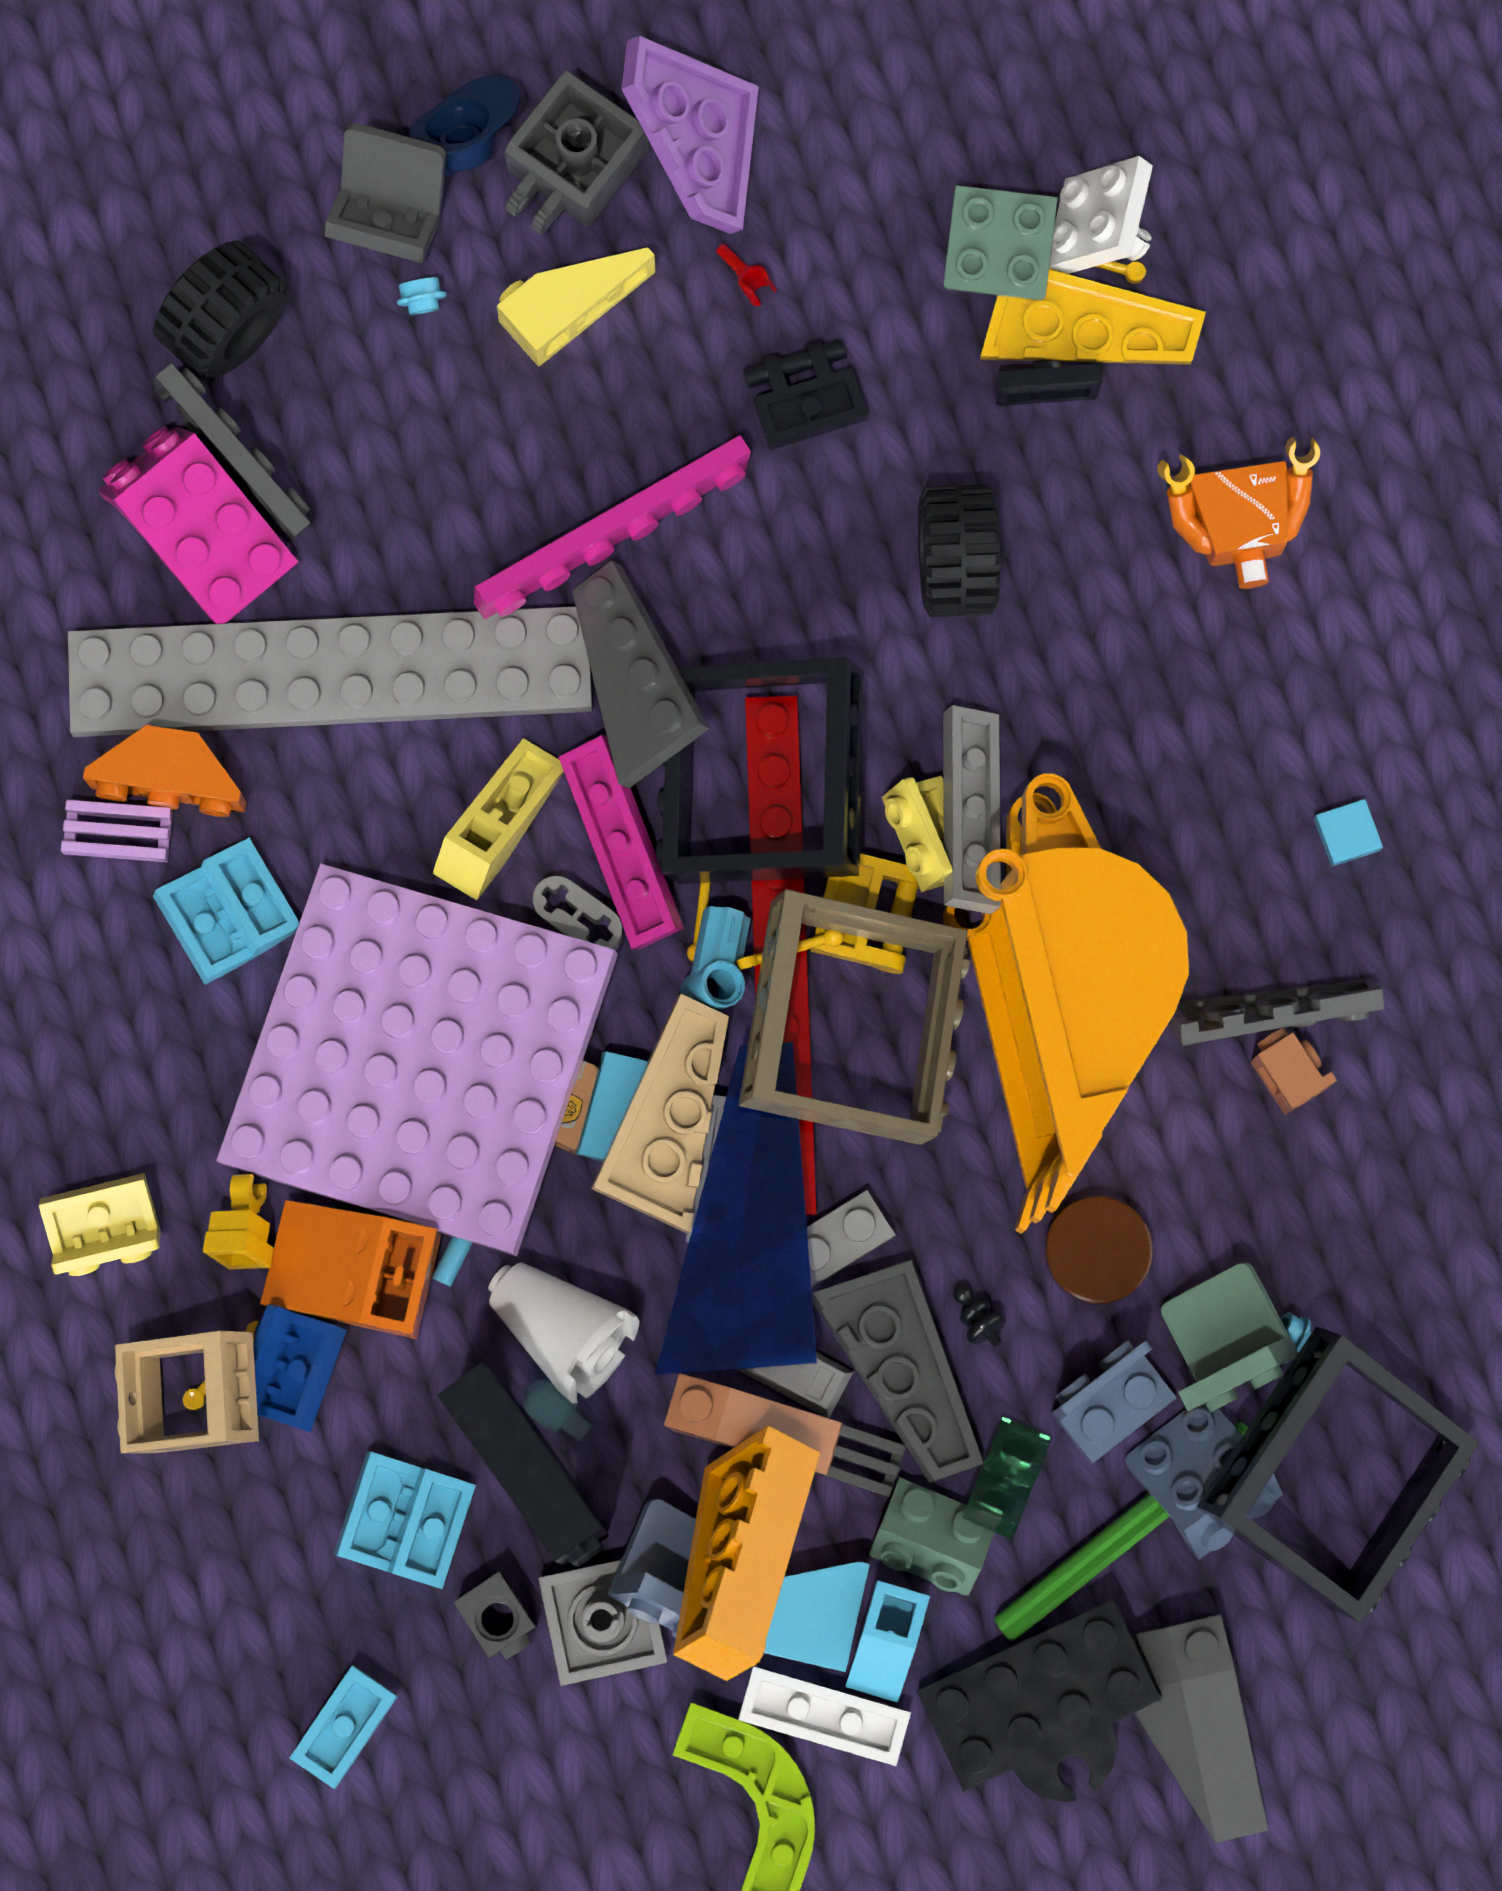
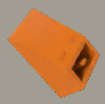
M285 1200L274 1245L271 1268L268 1269L260 1304L265 1306L274 1304L296 1313L417 1339L442 1235L438 1229L381 1216Z

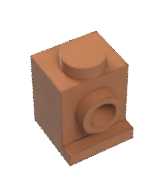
M1284 1027L1257 1044L1262 1052L1251 1061L1252 1066L1284 1115L1319 1095L1337 1081L1332 1072L1323 1077L1317 1069L1322 1064L1314 1048L1307 1040L1299 1042L1294 1033L1288 1035Z

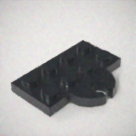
M1115 1598L917 1690L963 1792L1013 1769L1026 1788L1044 1799L1061 1802L1077 1800L1075 1787L1065 1782L1061 1777L1060 1763L1062 1759L1070 1755L1082 1757L1088 1763L1090 1769L1088 1783L1094 1791L1098 1790L1104 1784L1116 1763L1118 1739L1114 1722L1162 1700L1160 1692Z

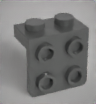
M359 123L349 124L344 133L341 189L325 221L324 237L423 263L440 224L446 162L445 150L432 143Z

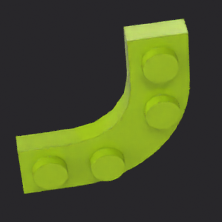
M691 1702L672 1755L720 1772L744 1787L756 1806L760 1822L757 1845L741 1891H800L813 1851L815 1819L811 1796L798 1766L778 1742L755 1726Z

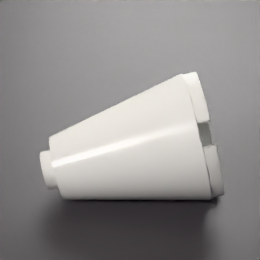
M523 1262L517 1263L513 1267L509 1265L502 1267L492 1278L488 1290L492 1293L489 1300L490 1306L561 1395L572 1404L578 1403L577 1393L588 1398L607 1381L625 1357V1354L618 1350L625 1335L634 1341L638 1333L640 1321L628 1309Z

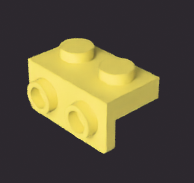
M938 776L920 782H915L913 777L903 779L881 798L885 805L886 818L895 829L905 852L907 867L910 873L915 876L921 892L944 886V878L952 873V866L944 850L943 778Z
M145 1173L40 1198L39 1208L53 1253L51 1265L54 1274L68 1272L70 1276L85 1275L98 1269L101 1263L120 1259L122 1263L138 1262L146 1259L152 1254V1251L159 1248L161 1230Z

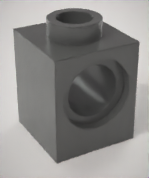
M502 1572L496 1573L453 1602L489 1658L501 1653L506 1661L533 1643L528 1633L537 1628ZM496 1603L507 1605L514 1617L511 1629L501 1636L491 1634L484 1625L486 1610Z

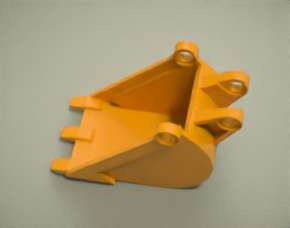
M1056 774L1039 775L1028 784L1023 796L1011 806L1006 817L1007 849H996L989 852L978 864L975 878L979 891L991 900L1001 901V907L992 914L982 913V922L979 927L974 929L963 928L956 922L954 917L955 907L946 906L943 912V923L945 926L967 930L966 941L969 946L1026 1188L1014 1229L1020 1234L1026 1231L1031 1221L1038 1223L1047 1210L1052 1213L1060 1205L1100 1141L1102 1131L1127 1093L1128 1087L1173 1017L1189 975L1187 931L1170 894L1138 863L1101 849L1069 783ZM1042 786H1048L1056 790L1061 798L1059 811H1057L1054 803L1047 796L1034 793V790ZM1021 807H1022V826L1020 825L1019 820H1018V812H1019V810H1020ZM994 862H1004L1007 864V877L1000 884L1001 890L994 888L986 877L987 867Z

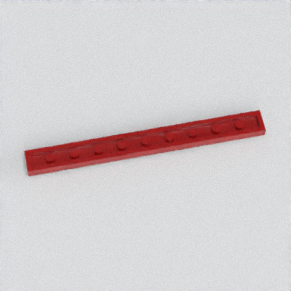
M797 696L745 697L750 854L803 851ZM804 879L751 881L754 955L762 953L764 949L771 901L785 889L804 893ZM801 924L799 941L806 939L805 924ZM807 950L796 954L775 1091L812 1098ZM761 964L754 966L755 999ZM760 1111L763 1218L816 1216L813 1122Z

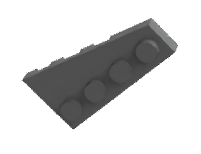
M172 363L156 375L154 392L165 403L171 398L178 403L175 408L182 417V422L196 436H199L201 439L207 437L212 442L210 449L216 459L236 479L241 476L247 484L244 488L287 537L293 541L310 525V522L305 517L310 511L306 503L291 487L283 492L270 477L275 472V469L268 459L257 448L248 452L235 437L241 430L234 420L222 408L214 412L201 398L206 393V390L195 375L187 368L179 372Z
M611 560L574 588L572 593L618 784L629 789L710 728L623 567Z
M1372 978L1185 1000L1179 1001L1176 1011L1167 1026L1181 1045L1184 1046L1283 1027H1306L1316 1024L1317 1021L1333 1018L1341 1021H1356L1368 1018L1371 1011L1384 1009L1383 990Z
M911 1260L813 1292L809 1295V1298L929 1483L984 1464Z

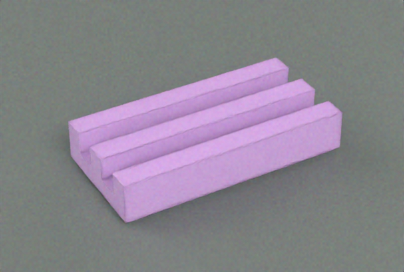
M66 800L65 810L67 811V816L63 825L65 834L64 841L61 842V852L63 854L168 863L173 818L171 808ZM79 815L160 821V828L83 822L78 820ZM77 833L155 839L158 840V848L76 842Z

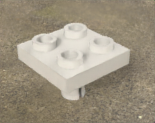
M1137 156L1065 179L1054 224L1049 269L1070 274L1123 258H1128L1131 261L1137 260L1146 253L1150 246L1147 241H1151V235L1146 230L1141 229L1139 223L1153 167L1150 163Z

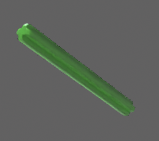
M1241 1422L1234 1424L1242 1435L1249 1428ZM1148 1493L997 1614L994 1619L996 1626L1010 1641L1018 1639L1170 1516Z

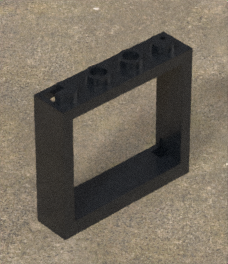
M849 657L677 668L694 700L695 691L827 683L823 850L690 856L694 741H692L662 764L665 767V783L658 793V808L663 818V838L658 840L656 848L657 862L662 869V874L679 884L859 876L864 670Z
M1316 1326L1196 1507L1334 1611L1362 1624L1367 1614L1371 1613L1379 1605L1382 1599V1591L1395 1571L1409 1559L1412 1545L1426 1524L1431 1522L1439 1513L1441 1501L1456 1478H1459L1467 1470L1471 1455L1479 1442L1343 1335ZM1347 1365L1436 1434L1438 1438L1343 1584L1339 1587L1249 1519L1246 1514L1344 1366Z
M483 1362L437 1394L440 1401L555 1562L564 1566L571 1562L580 1567L605 1548L600 1539L606 1536L608 1532L496 1376Z

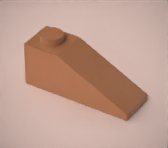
M680 1373L664 1423L665 1427L676 1433L732 1449L769 1425L820 1452L815 1472L827 1476L843 1423Z

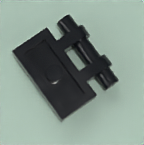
M841 339L825 344L817 340L805 344V350L780 358L775 353L762 357L760 364L743 369L748 388L767 383L771 390L770 393L754 397V406L769 450L867 421L868 413L852 367L832 373L829 366L830 363L846 359ZM811 370L814 374L815 379L789 387L785 377Z

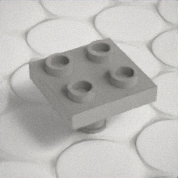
M621 1560L539 1578L560 1686L667 1663L660 1624L637 1618L628 1612V1606L607 1595Z

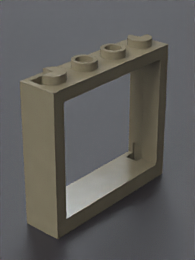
M785 889L771 901L738 1106L922 1145L937 1137L938 1132H941L943 1117L948 1115L949 1110L948 1102L943 1101L945 1082L951 1079L956 1064V1052L950 1048L953 1030L958 1028L963 1015L964 1004L963 1000L958 998L960 979H964L970 965V960H966L968 950L965 948L967 930ZM801 924L934 953L909 1119L775 1091Z

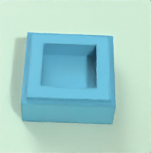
M1365 799L1314 817L1315 825L1331 867L1379 852L1383 848Z

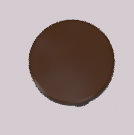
M1088 1197L1066 1207L1053 1221L1044 1242L1045 1260L1054 1282L1067 1295L1086 1305L1109 1304L1130 1295L1141 1285L1147 1276L1153 1256L1152 1239L1144 1220L1129 1205L1109 1197Z

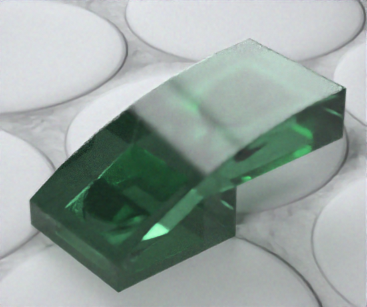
M1002 1417L962 1518L1012 1540L1021 1521L1031 1490L1040 1473L1052 1438Z

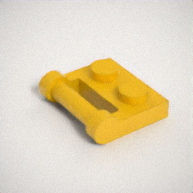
M860 854L859 876L829 877L824 898L875 909L882 879L897 883L891 913L911 918L917 891L920 888L915 876L910 873L906 864ZM816 927L814 937L824 934L826 929ZM845 933L843 942L837 947L825 944L811 949V952L871 966L894 974H902L906 962V957L902 955L904 948L902 946L883 942L882 949L867 946V938Z

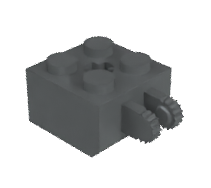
M565 70L515 133L505 150L507 171L522 181L507 201L505 210L516 217L526 209L534 196L540 193L547 200L542 208L536 212L531 223V228L540 235L544 234L563 210L589 228L649 152V140L639 121Z

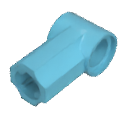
M709 906L703 910L692 970L683 980L681 994L717 1011L735 1005L742 998L745 991V980L736 960L744 957L751 920L744 915V912L730 907ZM707 978L716 984L718 999L709 993Z

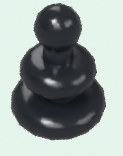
M959 1284L953 1290V1298L965 1308L960 1315L961 1322L964 1325H972L968 1330L967 1340L971 1344H980L989 1340L993 1347L998 1346L1002 1340L997 1333L1004 1327L1006 1316L1002 1312L988 1314L991 1308L989 1301L986 1299L975 1301L972 1297L973 1292L968 1285Z

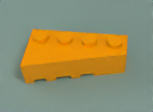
M767 1425L705 1467L673 1655L726 1681L760 1662L765 1651L767 1634L820 1452Z

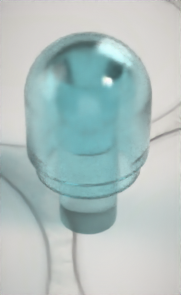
M549 1379L535 1380L526 1388L523 1395L525 1411L546 1430L551 1429L554 1433H557L562 1428L580 1442L593 1425L575 1411L579 1403L572 1404L563 1397Z

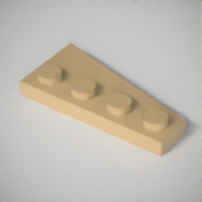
M683 994L677 996L590 1189L682 1232H691L694 1215L692 1211L696 1189L699 1187L702 1155L706 1134L709 1131L712 1114L710 1110L715 1084H717L729 1016Z

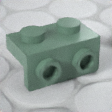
M899 1477L879 1530L870 1548L869 1555L882 1561L893 1570L907 1571L931 1581L941 1590L957 1592L967 1596L982 1569L999 1518Z

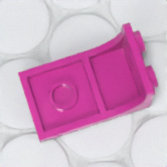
M164 426L151 434L142 443V447L146 451L134 461L129 463L127 459H123L110 468L102 477L106 484L98 492L143 537L214 624H226L294 567L298 561L196 434L180 427H174L169 431Z

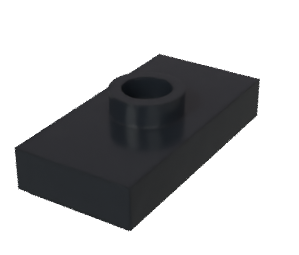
M1044 361L1032 365L1031 369L998 371L994 387L996 405L1009 406L1096 399L1102 384L1101 364L1062 367L1060 362Z

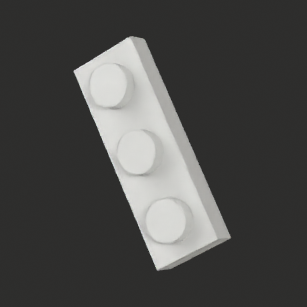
M753 1666L738 1720L896 1766L911 1712Z

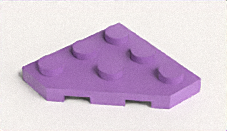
M638 36L628 40L621 90L690 218L729 234L743 230L759 86L644 37Z

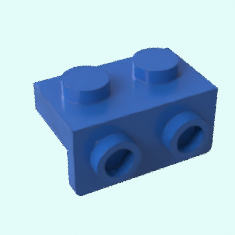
M268 1304L262 1319L256 1326L253 1342L257 1415L311 1433L347 1330L294 1313L274 1304Z

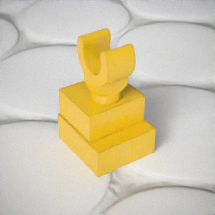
M253 1174L232 1176L229 1191L233 1211H212L208 1231L205 1233L202 1252L229 1270L271 1268L274 1247L267 1243L270 1223L257 1215L260 1207L266 1200L267 1185L265 1183L253 1184Z

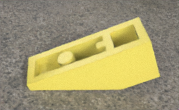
M647 247L536 273L525 283L522 280H518L510 285L500 296V303L497 305L499 323L536 365L540 367L655 273V256Z
M523 738L447 833L432 874L473 899L478 900L503 868L563 775L564 770L560 760Z

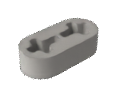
M562 876L548 877L536 886L533 893V906L539 919L557 933L589 942L590 932L586 926L580 923L583 916L596 925L606 920L610 922L608 933L612 938L608 942L604 939H598L595 944L614 950L619 947L622 941L623 929L619 917L613 910L574 882ZM561 889L567 891L566 903L576 911L575 914L570 916L559 908L555 909L552 914L547 912L548 903L544 895L548 891L555 895Z

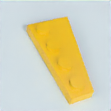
M1049 269L1046 296L1043 300L997 296L980 360L1191 365L1206 312Z

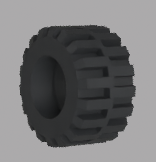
M239 240L228 241L200 257L176 281L165 297L153 326L154 337L201 380L205 381L208 379L210 381L216 379L243 363L265 341L282 315L288 299L289 286L285 280L244 243H241Z
M988 484L925 486L919 498L918 549L922 602L928 616L993 615L999 601L1000 545L996 500Z

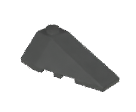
M1221 1614L1132 1634L1162 1697L1161 1701L1135 1712V1715L1177 1780L1179 1787L1214 1843L1268 1831L1236 1673Z

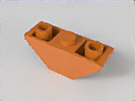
M145 725L84 769L83 779L91 789L96 790L95 795L102 799L125 802L128 795L148 798L147 804L151 806L166 807L172 810L178 809L179 803L199 806V812L216 817H230L231 811L245 813L247 802L241 791L197 732Z

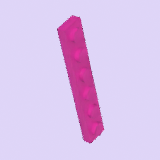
M740 435L478 584L475 586L474 605L484 620L496 613L500 617L513 613L526 602L525 597L541 587L544 591H550L560 586L570 577L569 571L585 562L589 566L602 562L614 552L615 548L613 546L629 537L636 541L647 536L659 525L658 520L672 512L677 516L689 512L702 501L701 496L716 487L720 491H724L737 484L746 475L745 470L751 455L750 449Z

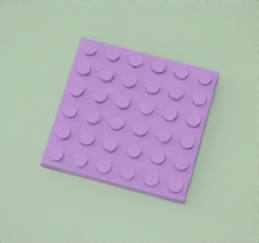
M320 863L216 1161L224 1166L404 1222L436 1228L440 1233L517 1256L618 953L608 947Z

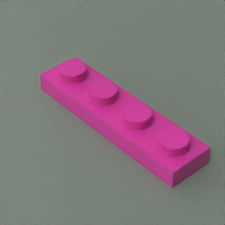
M601 735L559 756L631 949H642L683 930L684 926L664 874H662V869L658 865L656 853L632 790L618 784L607 736Z

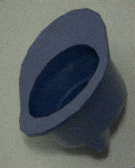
M501 75L484 76L471 80L455 90L435 108L415 120L410 128V138L438 145L445 150L444 177H451L458 172L480 167L491 158L495 150L496 131L516 112L521 101L520 89L512 79Z

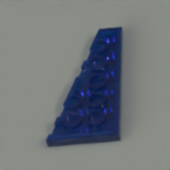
M793 1042L782 1043L775 1091L797 1095ZM748 1045L739 1046L655 1376L817 1364L799 1119L738 1106Z

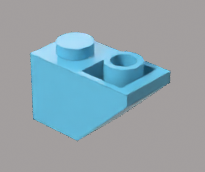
M878 1580L875 1581L845 1687L898 1703L916 1649L930 1599L929 1595Z

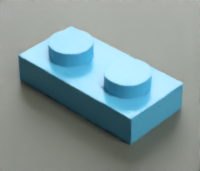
M352 1665L290 1756V1759L333 1789H336L398 1698V1695Z

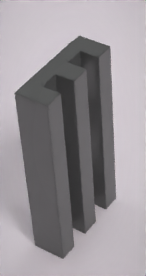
M842 1425L839 1436L892 1453L888 1463L840 1446H836L834 1456L885 1473L883 1482L880 1483L832 1466L828 1476L815 1473L889 1498L906 1446Z

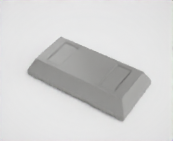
M760 1321L734 1368L825 1418H830L853 1374V1371Z

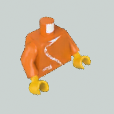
M1291 437L1287 441L1285 446L1286 453L1293 463V467H1290L1288 470L1286 461L1194 475L1193 463L1182 454L1179 455L1182 468L1175 476L1170 477V469L1166 461L1161 460L1157 465L1159 476L1171 486L1167 489L1166 493L1174 530L1196 553L1206 555L1210 566L1235 563L1238 584L1241 589H1251L1268 584L1269 577L1265 559L1280 556L1287 542L1297 537L1310 507L1313 472L1309 468L1315 465L1320 457V448L1313 437L1310 442L1311 450L1303 457L1294 455L1296 449L1295 438Z

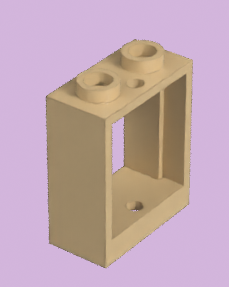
M214 1331L115 1345V1379L117 1382L119 1411L117 1428L120 1436L121 1453H162L259 1441L253 1332ZM203 1353L208 1431L164 1436L160 1358Z

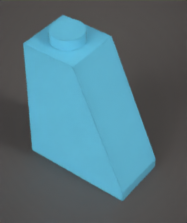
M854 1562L784 1577L767 1634L764 1653L846 1672L870 1564Z

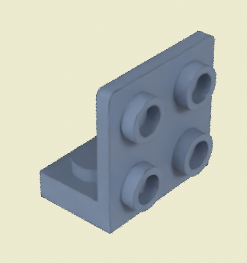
M1127 1340L1097 1363L1103 1373L1096 1379L1091 1381L1085 1373L1055 1396L1061 1406L1051 1414L1090 1464L1101 1458L1177 1398L1144 1355L1152 1350L1146 1341L1134 1348Z

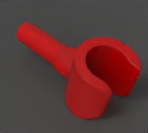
M726 244L718 247L716 253L735 271L739 277L738 284L752 305H762L754 294L760 287L768 286L774 293L777 292L776 286L764 267L760 265L749 266L744 263Z

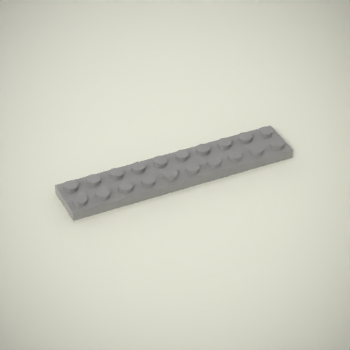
M576 607L517 609L507 616L500 617L496 613L486 620L483 619L479 611L68 631L70 733L73 737L134 734L145 725L184 731H210L592 712L590 664Z

